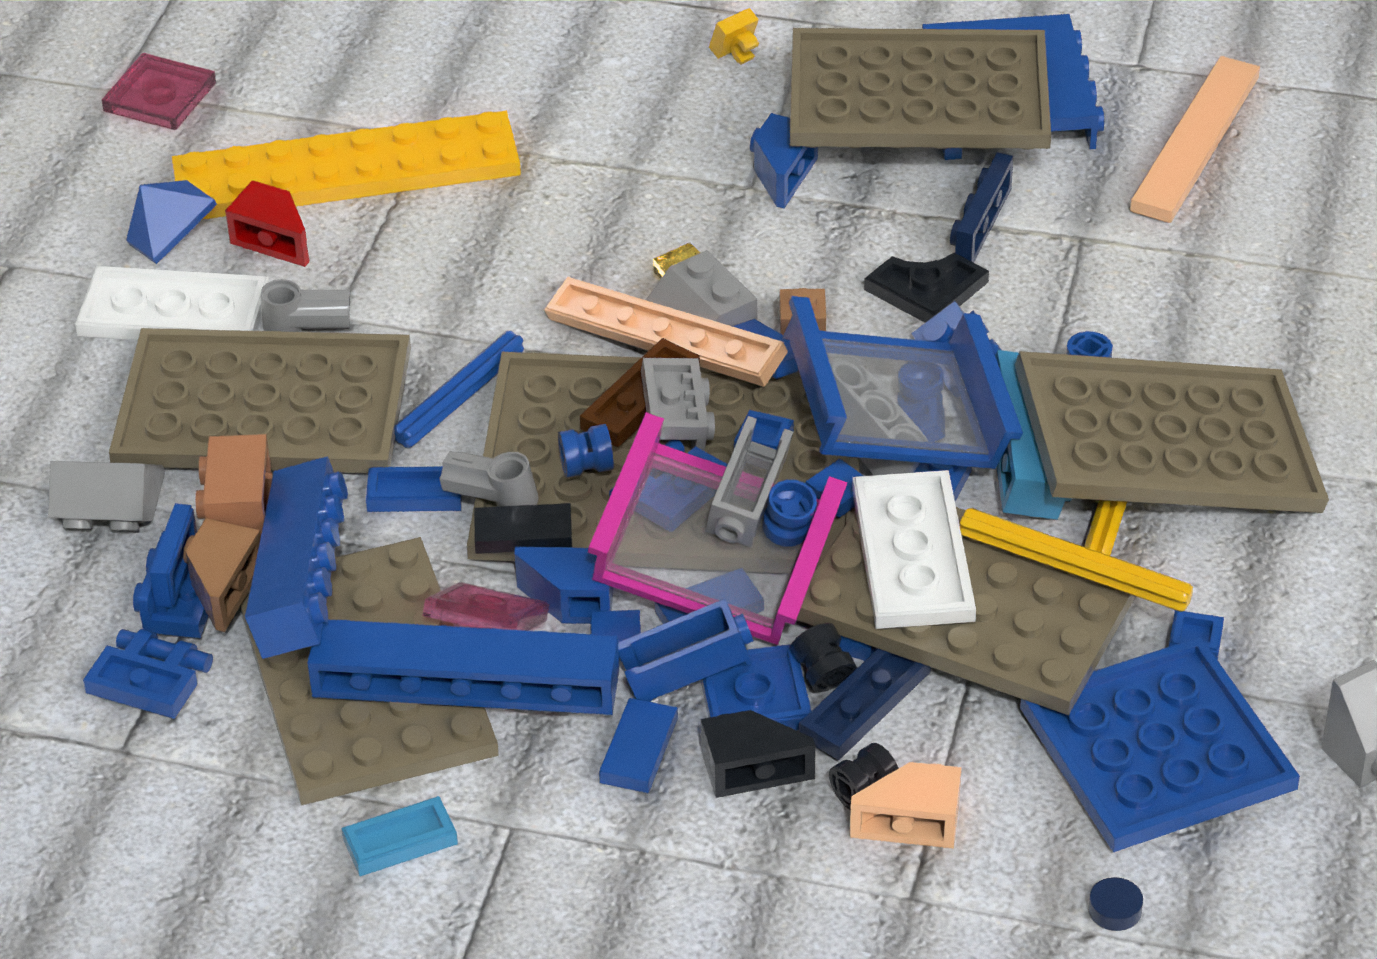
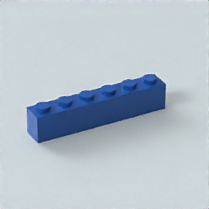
M328 456L275 470L273 473L245 613V619L262 659L320 644L323 623L328 622L326 603L327 597L332 596L333 592L330 578L331 572L336 571L334 553L335 547L340 546L339 523L344 522L342 503L344 499L348 498L344 477L340 471L334 473Z
M328 619V622L323 623L320 644L311 646L307 665L312 697L613 715L619 676L618 636Z

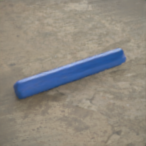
M512 331L504 332L395 425V441L401 443L405 448L414 446L498 374L502 352H523V338Z

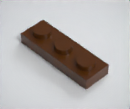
M662 338L580 415V429L587 432L591 426L606 424L611 445L618 448L640 427L646 413L641 376L643 358L699 359L700 365V355Z

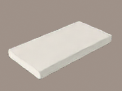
M96 266L75 323L77 336L138 340L141 328L257 331L262 317L261 289L269 282V277Z
M949 470L852 477V491L875 628L975 622V601Z

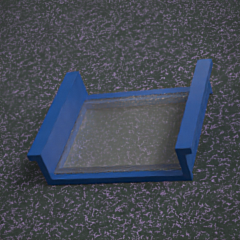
M791 296L789 305L792 317L782 338L789 339L821 441L820 454L996 469L1010 440H1020L1023 431L980 315L963 313L949 343L819 330L808 297Z

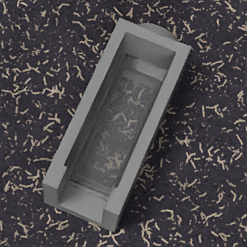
M750 416L746 419L711 504L705 532L717 535L726 542L739 543L748 547H752L753 540L767 508L769 493L777 483L783 465L786 462L793 436V431L784 429L777 450L752 441L757 419Z

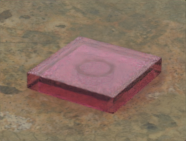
M142 53L101 99L103 111L177 130L216 84L215 71Z
M459 582L426 598L422 616L472 628L529 631L547 621L550 604H547L546 601Z

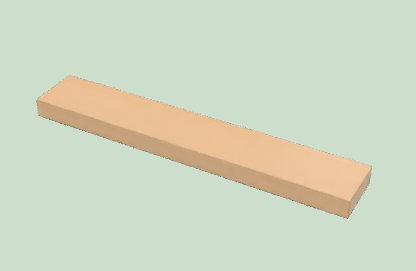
M1220 56L1131 199L1130 212L1168 223L1173 221L1257 82L1260 66Z
M571 277L566 278L544 309L549 320L648 351L659 340L664 338L700 355V367L763 387L766 386L788 353L782 341Z

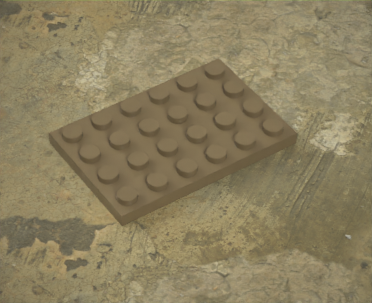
M793 28L790 146H805L809 148L1050 149L1051 123L1045 30Z
M141 328L109 449L110 463L163 465L164 468L199 469V457L207 456L210 436L267 434L271 471L327 456L334 472L368 473L371 467H390L395 443V425L399 420L411 351L410 335Z
M1019 351L1015 362V369L1052 497L1293 512H1324L1329 498L1282 369Z
M956 507L960 526L961 518L966 510ZM855 510L815 570L797 620L813 626L832 623L841 636L1060 713L1070 714L1136 596L962 536L976 607L975 622L876 629Z
M421 537L335 557L336 571L331 572L330 578L333 592L332 596L327 597L326 603L328 619L454 626ZM249 590L239 609L301 806L499 756L498 742L485 707L312 697L307 665L311 646L262 659L245 619Z

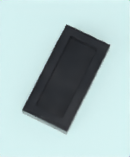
M571 503L474 508L476 554L515 552V547L572 548Z

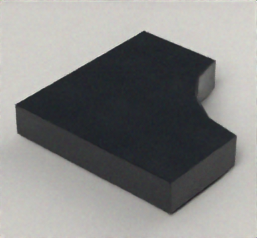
M952 253L943 259L929 262L905 261L891 256L864 278V290L926 323L954 301L961 306L989 282V270L956 253Z

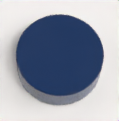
M1111 877L1097 882L1092 887L1089 898V914L1097 925L1112 931H1122L1138 923L1142 915L1143 895L1137 885L1124 878Z

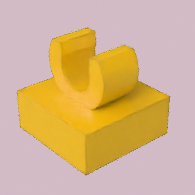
M748 8L716 23L709 48L717 59L732 53V56L740 65L754 59L755 55L751 50L759 46V42L754 35L759 19L753 11Z

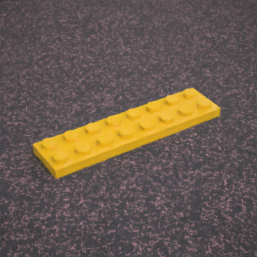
M507 110L498 112L488 111L481 114L454 118L444 117L439 120L418 123H401L396 126L374 129H358L352 132L330 135L319 134L308 138L286 141L276 140L264 144L232 146L227 149L189 152L183 155L172 156L175 181H189L212 197L217 203L203 219L225 217V210L252 180L290 191L297 207L521 175L520 160Z

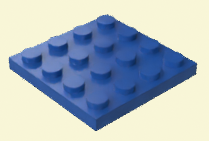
M1201 637L1093 671L1069 715L1021 699V711L1113 853L1298 790L1300 775Z

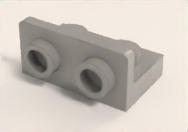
M643 358L641 376L646 412L664 418L660 440H691L692 449L696 446L704 451L706 440H713L715 417L713 412L706 411V406L709 403L710 387L708 378H701L699 359Z

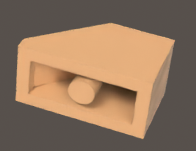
M909 762L856 793L851 799L850 838L954 849L960 803L962 767Z

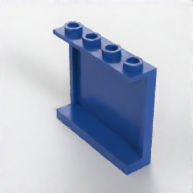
M1070 14L922 24V29L1045 30L1051 132L1084 129L1089 149H1096L1097 132L1104 131V112L1102 106H1096V84L1094 80H1088V56L1081 55L1080 30H1074ZM962 148L942 149L945 160L962 159Z

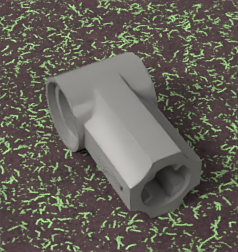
M286 279L270 281L261 289L264 331L301 332L302 329H350L349 290H301L295 282Z
M449 451L442 462L443 468L440 483L443 491L496 501L497 507L537 505L539 497L529 460L522 453L506 452L494 458L459 451Z

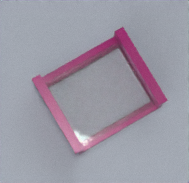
M646 412L588 548V553L597 555L592 580L685 613H691L726 598L733 617L743 613L753 637L778 645L786 622L795 625L845 492L847 482L829 476L821 499H817L816 510L807 536L799 545L784 547L774 544L765 536L762 530V520L752 547L726 542L717 535L705 532L711 504L727 467L659 444L664 418ZM742 473L730 504L752 511L764 480Z

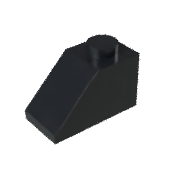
M752 710L701 719V753L715 798L815 779V742L812 737Z

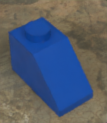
M773 113L769 115L762 127H757L752 134L750 151L754 153V171L776 207L785 209L817 161L818 147L790 146V118Z

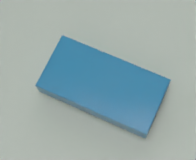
M440 796L341 828L343 841L360 877L458 844L456 829Z

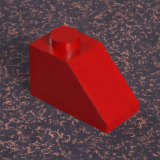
M252 180L225 210L230 244L306 267L309 263L306 231L290 191Z

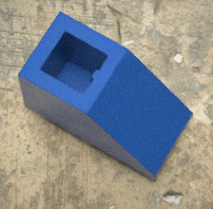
M515 547L517 588L561 623L591 624V612L612 611L614 587L592 580L597 555L588 553V548Z

